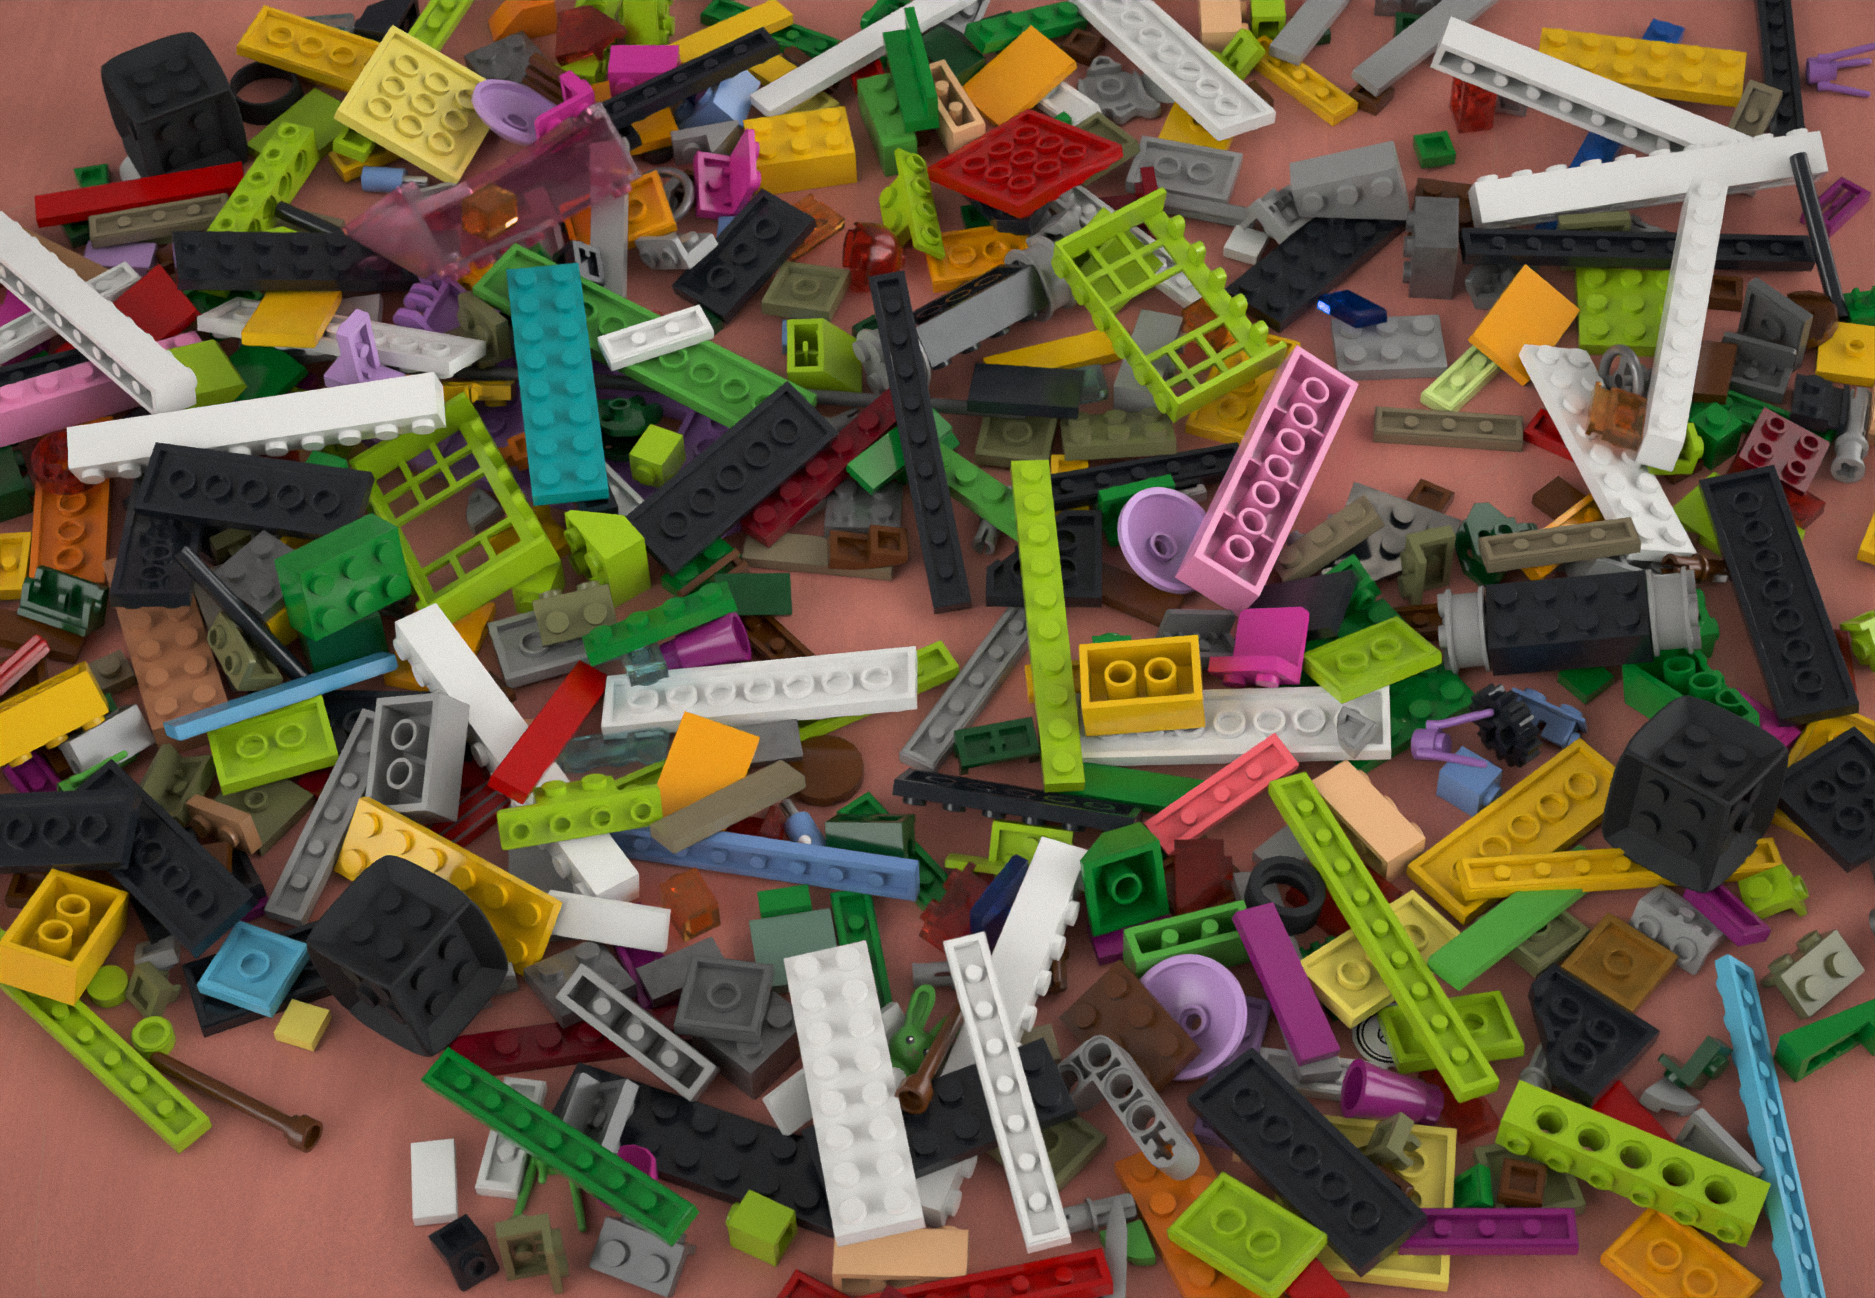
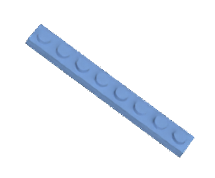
M650 826L609 833L626 857L631 859L803 885L808 884L810 886L916 901L920 892L919 860L719 831L673 854L651 837Z

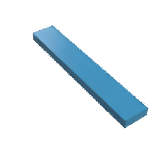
M380 651L163 722L166 736L182 741L394 671L398 668L395 654Z

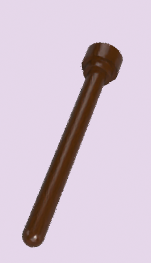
M958 997L917 1072L903 1078L894 1094V1097L899 1098L901 1109L908 1113H923L933 1097L931 1081L964 1022Z
M154 1052L149 1057V1063L154 1068L283 1132L284 1138L288 1140V1144L304 1153L310 1152L320 1140L323 1131L322 1123L306 1114L290 1117L162 1052Z

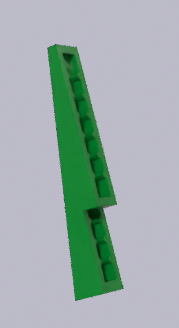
M1875 999L1780 1035L1773 1059L1797 1083L1860 1044L1874 1056Z

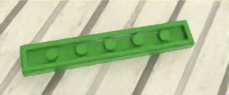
M1579 844L1571 851L1588 849ZM1583 889L1516 891L1429 956L1427 966L1433 973L1460 991L1588 892H1582Z

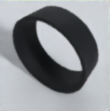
M258 61L239 69L230 81V89L237 101L242 121L252 125L271 124L304 97V92L295 73ZM281 78L293 83L291 89L284 96L267 103H250L237 96L243 87L259 79Z

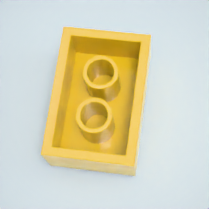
M845 106L743 120L744 131L746 129H753L755 131V141L759 142L760 146L756 168L757 171L761 172V183L755 195L762 188L774 195L857 183L856 154Z
M1198 635L1079 644L1081 705L1086 737L1205 727Z
M86 660L0 703V767L9 763L11 768L16 767L33 757L31 754L33 750L43 745L47 749L54 748L69 739L67 734L80 726L83 731H86L105 721L103 716L109 712L108 701Z
M52 868L0 940V983L75 1006L126 930L129 892Z

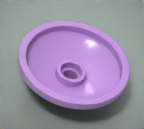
M490 79L478 83L471 96L477 115L494 133L508 142L522 146L538 147L534 121L539 115L557 106L530 87L501 79Z
M1152 487L1136 493L1122 508L1117 528L1121 550L1132 569L1147 583L1162 591L1174 594H1186L1196 591L1175 578L1206 512L1193 499L1170 488Z
M1183 954L1173 956L1149 969L1140 979L1141 982L1203 1050L1173 1080H1196L1214 1073L1230 1060L1244 1036L1247 1024V1004L1240 983L1225 966L1202 955ZM1201 1017L1202 1022L1200 1027L1196 1030H1193V1021L1196 1018Z

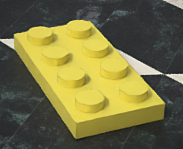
M1414 890L1409 891L1389 904L1426 964L1429 956L1461 933ZM1349 929L1300 960L1317 999L1349 1029H1352L1395 1001L1352 929Z

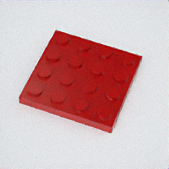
M1026 109L927 168L929 180L1022 219L1032 215L1035 210L1045 204L1057 200L1060 195L1073 187L1083 184L1086 179L1096 173L1108 169L1111 164L1124 156L1122 145L1031 109Z

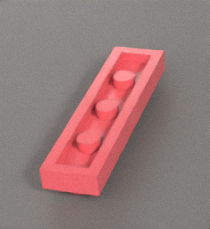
M1273 733L1144 822V826L1160 840V847L1168 858L1268 790L1270 781L1287 777L1297 770L1299 763L1276 733Z

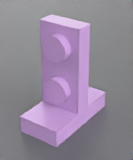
M355 309L349 318L340 324L336 332L341 355L323 375L325 385L327 387H336L406 376L402 372L380 365L369 313Z

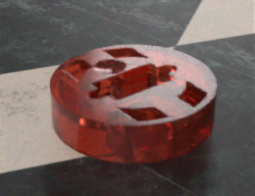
M67 428L49 434L34 448L31 455V466L38 484L46 491L57 495H74L85 492L97 485L81 482L69 470L68 466L65 471L62 465L57 464L58 460H68Z

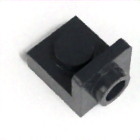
M571 240L552 255L553 262L558 265L579 263L580 276L602 287L606 285L600 248L584 244L581 241Z
M467 1214L428 1235L434 1250L449 1267L461 1291L468 1290L499 1271V1265L486 1237Z

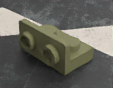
M470 290L457 295L459 303L457 319L460 326L444 334L486 341V355L473 362L480 369L493 367L499 362L511 358L508 320L478 296L473 295V292Z

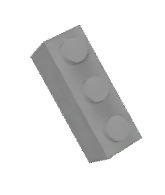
M1141 309L1131 338L1146 356L1188 333L1183 332V317ZM1187 344L1175 350L1177 355L1178 353H1185ZM1167 355L1151 363L1164 381L1177 376L1178 369ZM1124 358L1114 383L1113 409L1125 412H1139L1148 407H1156L1153 395L1146 386H1141L1137 382L1133 369Z

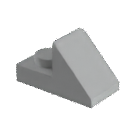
M738 120L670 131L673 158L676 166L693 163V158L697 151L731 156L740 140Z

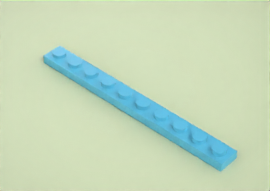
M1727 954L1714 961L1718 976L1716 986L1723 999L1726 1013L1724 1014V1023L1730 1032L1733 1046L1731 1056L1738 1069L1741 1083L1739 1094L1746 1107L1749 1121L1747 1126L1748 1135L1754 1144L1757 1162L1764 1168L1759 1179L1771 1183L1764 1201V1210L1771 1223L1774 1237L1772 1248L1779 1260L1782 1274L1781 1290L1785 1298H1826L1754 971L1751 967Z

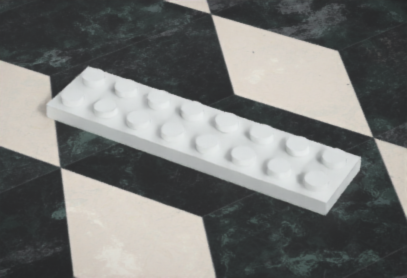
M1069 0V2L1078 7V12L1218 141L1275 123L1276 111L1152 0Z
M236 297L197 316L198 331L212 333L215 338H241V331L261 301ZM334 314L315 348L296 349L305 350L306 354L314 356L323 354L334 355L337 359L341 354L336 339V332L340 324L349 317ZM370 321L380 365L399 367L401 372H434L438 379H447L453 377L454 373L461 369L472 366L473 362L486 355V341ZM274 347V348L280 349V350H289V349H293L294 347Z
M1524 344L1518 356L1604 519L1611 520L1631 517L1641 540L1640 553L1625 554L1626 560L1661 562L1667 554L1689 557L1696 554L1697 552L1688 534L1684 530L1655 475L1649 473L1646 465L1635 462L1638 444L1604 381L1598 376L1599 373L1587 351L1579 348L1568 349L1548 345Z
M916 646L607 676L601 722L603 738H628L632 736L674 733L678 730L684 711L730 727H740L792 719L799 721L917 709L918 674Z
M1389 685L1343 704L1338 702L1321 686L1203 690L1205 727L1088 737L1085 734L1081 693H1075L1083 762L1109 766L1231 763L1273 733H1276L1297 762L1391 759ZM1343 705L1377 723V733L1356 759L1350 757L1343 750L1337 737V717Z
M866 940L784 958L837 1247L926 1228L899 1098L894 1097L897 1086Z

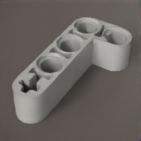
M1103 1035L1093 1036L1057 1065L1069 1092L1074 1083L1078 1082L1076 1089L1070 1093L1077 1112H1086L1105 1098L1146 1158L1156 1168L1175 1180H1186L1197 1171L1200 1157L1196 1147L1131 1055L1114 1041ZM1111 1054L1110 1060L1106 1065L1102 1066L1104 1059ZM1133 1085L1131 1093L1124 1098L1125 1091ZM1155 1117L1154 1124L1146 1130L1148 1121ZM1168 1144L1173 1146L1171 1150L1174 1156L1164 1146Z

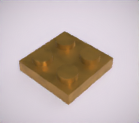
M1608 912L1566 959L1561 968L1635 1014L1675 968L1679 956Z

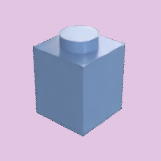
M1464 746L1455 753L1485 760ZM1487 761L1488 765L1486 768L1447 762L1439 771L1436 795L1473 817L1502 795L1503 788L1500 787L1503 770Z

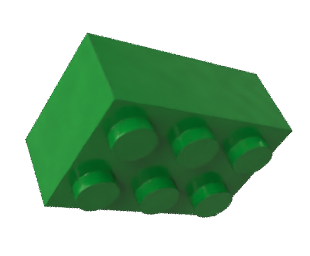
M373 513L361 517L274 560L290 627L315 642L412 594L398 528Z

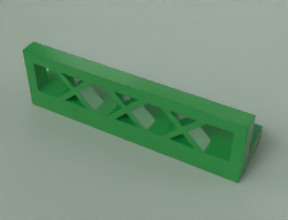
M904 8L906 29L882 32L905 132L940 128L938 96L915 8Z

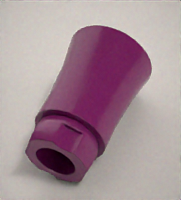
M736 611L711 620L689 631L677 634L671 641L659 645L660 656L665 670L724 665L749 661L752 657L747 632Z
M1357 1058L1350 1064L1344 1076L1340 1105L1342 1114L1346 1118L1385 1120L1402 1112L1415 1121L1414 1124L1435 1126L1443 1110L1444 1094L1440 1091L1439 1086L1425 1083L1422 1079L1380 1068Z

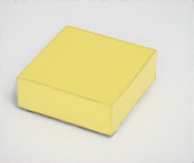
M292 999L273 1032L275 1039L314 1052L332 1019L330 1010Z

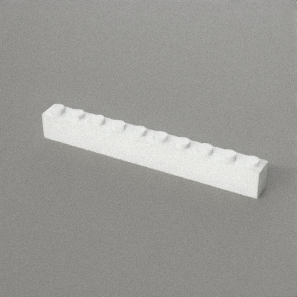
M1450 17L1430 66L1433 69L1648 155L1660 149H1670V152L1674 153L1681 152L1685 147L1694 144H1704L1705 148L1718 146L1719 142L1728 139H1739V143L1752 141L1753 138L1454 17ZM1757 191L1744 193L1754 197Z
M1800 128L1787 132L1786 136L1775 138L1773 134L1767 133L1753 137L1752 141L1739 143V139H1728L1719 142L1718 146L1705 148L1704 144H1694L1685 147L1681 152L1671 153L1670 149H1660L1649 153L1648 157L1636 158L1635 154H1626L1615 158L1614 162L1602 163L1600 159H1593L1581 163L1580 167L1567 168V165L1560 164L1548 167L1546 172L1534 174L1530 169L1520 170L1512 173L1511 177L1498 179V175H1486L1478 178L1477 182H1474L1468 191L1474 228L1505 229L1557 221L1558 215L1624 211L1684 202L1693 176L1728 185L1727 195L1796 185L1789 157L1799 152L1807 153L1814 182H1817L1828 172L1821 132H1808L1806 128Z
M1693 176L1682 204L1635 460L1636 463L1670 472L1674 469L1685 441L1728 185L1713 180Z
M0 211V283L149 413L158 414L178 411L197 404L195 393L197 379L189 367H185L169 350H165L149 333L146 334L130 317H126L110 300L107 301L91 284H87L82 280L74 269L68 268L62 263L55 253L49 252L40 244L36 237H32L23 230L17 221H13Z
M434 372L67 427L68 468L81 482L99 484L104 482L106 478L120 476L132 479L141 476V473L146 472L155 442L253 456L266 454L278 457L286 455L288 451L292 450L318 451L323 449L325 445L340 443L341 445L351 446L359 444L361 440L365 439L391 440L398 437V434L412 432L421 435L430 434L435 429L446 427L443 385Z
M436 603L395 621L396 639L393 640L394 649L402 661L407 659L411 664L418 684L421 687L427 686L431 693L441 692L470 705L466 741L471 746V752L476 763L480 767L486 766L492 775L529 726ZM554 762L537 787H541L543 783L552 780H561L565 783L570 781L557 763ZM532 793L524 804L509 798L512 808L534 804ZM609 833L537 845L541 850L547 849L552 856L554 868L561 878L568 877L573 884L574 894L622 902H630L639 897V873Z
M1043 836L1040 839L992 953V960L1017 1047L1023 1045L1020 1043L1024 1030L1030 1032L1037 1015V1007H1034L1038 996H1045L1048 991L1052 972L1049 971L1053 960L1059 961L1066 944V937L1063 935L1067 925L1074 926L1080 910V902L1077 901L1081 891H1084L1080 860L1088 850ZM964 1022L941 1076L975 1064ZM977 1156L916 1179L925 1224L936 1228L944 1226L948 1215L952 1217L956 1215L962 1198V1192L959 1191L964 1177L971 1178L976 1166Z

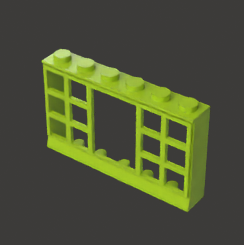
M1161 187L1055 242L1051 265L1055 274L1060 279L1064 278L1071 287L1073 297L1077 303L1084 305L1090 312L1096 328L1100 332H1105L1112 341L1113 349L1118 357L1121 359L1125 358L1131 366L1137 382L1141 386H1146L1153 395L1158 410L1163 414L1166 413L1172 422L1176 423L1180 418L1267 371L1279 367L1284 361L1287 344L1284 341L1272 347L1267 344L1266 340L1269 332L1267 324L1263 320L1252 324L1245 315L1248 305L1245 296L1240 293L1231 298L1224 289L1227 280L1224 269L1218 267L1210 271L1204 263L1206 248L1203 242L1199 240L1190 245L1184 237L1186 227L1184 218L1180 214L1169 218L1163 211L1167 191ZM1144 222L1157 240L1137 250L1124 232ZM1116 237L1129 255L1108 265L1095 247ZM1163 247L1177 265L1156 275L1143 257ZM1085 252L1090 254L1100 270L1087 277L1083 275L1072 260ZM1135 262L1148 280L1128 290L1114 272ZM1183 272L1218 318L1145 356L1110 309ZM1104 277L1109 279L1120 294L1106 302L1102 300L1091 285ZM1224 325L1237 343L1217 354L1203 335ZM1196 340L1209 358L1188 369L1175 350ZM1242 350L1250 358L1231 369L1223 362V360ZM1165 355L1168 356L1180 372V374L1167 381H1164L1151 364ZM1215 365L1221 374L1200 385L1194 376ZM1187 381L1192 390L1176 397L1171 388Z
M464 391L444 403L445 428H438L434 432L424 435L413 432L398 434V437L395 439L382 440L349 460L352 469L372 472L375 478L366 507L368 513H373L398 528L412 596L418 595L420 598L415 603L417 609L421 610L436 603L451 624L541 571L542 568L561 560L479 413ZM460 430L468 445L444 459L437 443ZM430 448L437 463L414 477L406 462ZM473 453L481 468L456 481L449 467ZM400 467L407 482L383 495L376 480ZM442 471L450 486L426 500L419 485ZM486 476L508 517L422 568L401 526ZM412 489L419 505L400 517L395 518L388 503ZM513 525L521 541L497 555L489 539ZM482 544L490 560L466 574L458 558ZM451 563L459 579L434 592L427 577Z

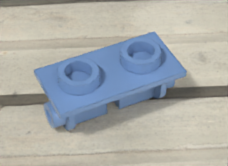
M1512 688V691L1515 693V700L1518 702L1523 700L1531 710L1530 714L1534 715L1533 725L1538 727L1540 722L1546 724L1540 735L1542 739L1565 749L1578 738H1581L1582 735L1577 733V730L1587 733L1586 719L1582 717L1583 713L1567 704H1561L1560 707L1546 702L1547 698L1543 694L1530 688H1525L1524 692L1517 688Z

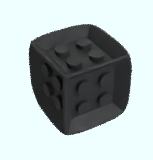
M183 32L157 39L121 53L101 66L102 84L114 125L122 138L127 155L141 178L240 161L244 164L248 161V143L235 96L230 89L227 77L203 39L196 33Z
M1686 695L1678 697L1659 710L1634 734L1619 758L1605 804L1602 819L1603 838L1613 848H1621L1626 852L1623 854L1625 857L1681 887L1700 893L1712 891L1727 880L1745 862L1746 858L1757 848L1756 842L1758 839H1761L1767 831L1776 811L1788 767V749L1769 732L1720 706L1697 697Z
M385 855L367 867L327 909L307 939V950L310 959L328 989L343 1007L376 1033L413 1053L426 1057H432L442 1051L466 1028L495 994L508 972L506 953L482 910L455 885L413 862L393 855Z

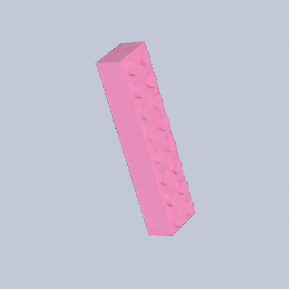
M1296 345L1277 368L1175 578L1223 608L1232 610L1238 617L1242 610L1248 609L1260 596L1356 392L1358 383Z

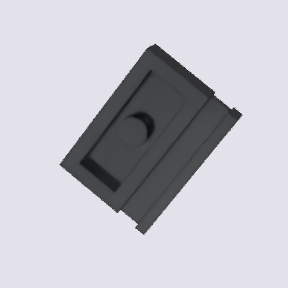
M1797 374L1793 385L1788 420L1805 429L1825 433L1826 428L1835 430L1836 436H1840L1843 434L1846 424L1850 385L1844 384L1842 389L1833 387V381L1825 380L1820 376Z

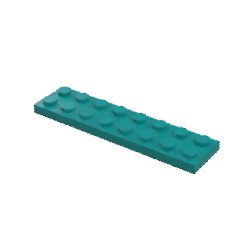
M579 263L507 269V284L533 506L609 498V488Z

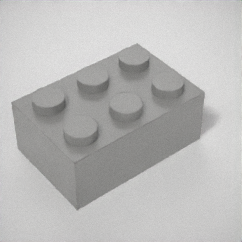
M441 692L377 698L365 797H371L418 824L457 822L470 705Z

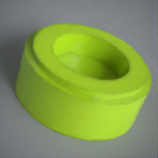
M107 965L99 968L87 986V991L95 1005L111 1008L120 1005L127 999L125 994L130 981L127 973L121 967Z
M151 1016L142 1019L134 1026L131 1033V1041L135 1051L143 1058L149 1059L150 1055L157 1051L167 1055L175 1045L176 1036L171 1023L167 1019L160 1016Z

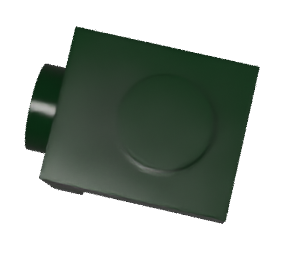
M1708 1035L1685 1065L1674 1056L1664 1053L1659 1057L1658 1061L1667 1068L1663 1074L1679 1088L1685 1090L1689 1086L1702 1090L1710 1079L1714 1081L1724 1073L1730 1062L1727 1058L1733 1049L1722 1040Z

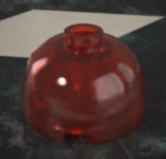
M855 222L853 224L856 228L848 229L845 235L842 265L843 267H849L851 270L852 282L849 285L851 291L871 293L868 277L901 271L905 266L906 253L904 248L901 247L897 236L885 225L872 222Z

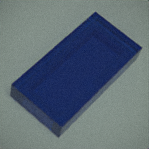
M1350 290L1328 293L1318 297V309L1355 329L1387 322V310Z

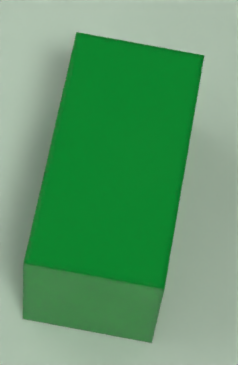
M808 884L757 892L761 919L812 911Z

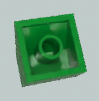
M1141 822L1102 833L1080 860L1091 935L1096 937L1170 914L1160 840Z

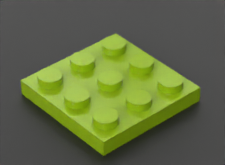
M1576 267L1574 276L1576 307L1580 309L1576 316L1578 348L1586 350L1589 355H1604L1611 346L1623 344L1632 349L1637 357H1654L1670 270Z

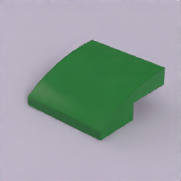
M243 345L229 357V360L248 386L233 402L284 395L309 374L306 368L282 350L270 346Z

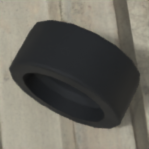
M1289 856L1266 858L1255 865L1249 876L1244 893V902L1247 909L1272 902L1261 890L1263 886L1273 883L1285 884L1296 888L1308 901L1307 905L1297 908L1282 907L1274 903L1288 936L1305 933L1315 926L1326 898V884L1320 873L1309 863Z

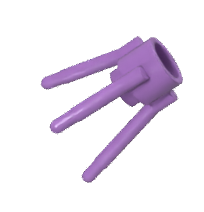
M1875 42L1833 53L1818 54L1817 57H1807L1805 65L1807 85H1817V91H1833L1865 98L1870 97L1871 93L1869 91L1832 84L1830 80H1836L1837 69L1871 64L1872 60L1870 58L1836 60L1875 50Z
M1490 708L1443 720H1427L1426 729L1417 728L1412 734L1411 752L1415 760L1446 761L1486 768L1488 763L1485 760L1451 753V737L1448 733H1444L1442 729L1493 716L1494 710Z

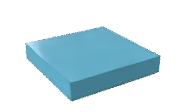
M238 921L197 983L198 990L202 994L273 1018L310 958L307 944Z

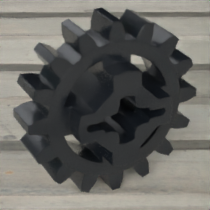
M1491 683L1471 697L1473 702L1469 706L1471 712L1490 708L1494 710L1493 716L1472 721V723L1480 729L1477 735L1481 737V742L1488 750L1494 749L1496 751L1499 761L1505 758L1509 767L1516 764L1518 768H1521L1541 754L1538 748L1543 746V743L1536 737L1541 731L1533 725L1532 720L1535 717L1533 714H1530L1531 710L1523 700L1520 702L1515 700L1514 691L1510 690L1506 693L1502 684L1495 687Z

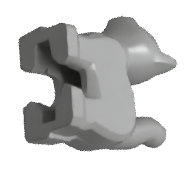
M1074 204L1068 210L1054 216L1047 210L1032 234L1027 237L1026 243L1028 246L1031 240L1037 236H1044L1055 243L1080 230L1081 207Z

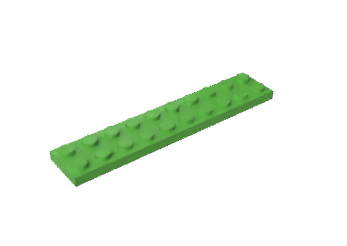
M514 243L472 287L473 295L478 296L489 306L511 316L506 270L558 264ZM580 276L591 358L608 366L598 347L597 337L661 316ZM709 340L616 370L728 428L733 427L787 381L779 375ZM790 382L813 407L817 405L816 394Z

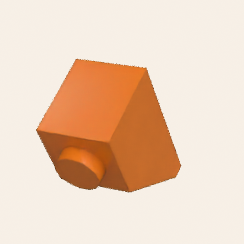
M505 0L488 19L493 42L522 30L529 39L559 33L555 1Z

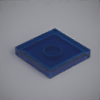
M1017 854L1011 857L970 909V935L985 931L991 955L1028 870V860Z

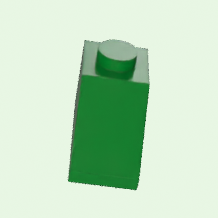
M1717 402L1691 405L1688 423H1694L1697 435L1703 439L1704 452L1701 459L1704 461L1703 465L1711 471L1737 453L1744 423Z

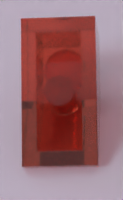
M1224 839L1174 840L1175 916L1211 908L1224 897L1225 880L1233 879L1232 855H1224Z

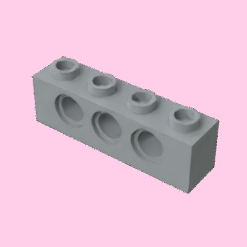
M582 963L555 997L690 1102L698 1101L721 1070L720 1067Z

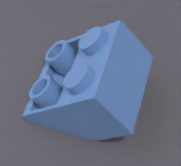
M745 70L733 78H728L703 92L683 99V102L674 112L678 129L738 120L740 130L744 126L743 120H746L752 105L750 95L758 90L760 81Z

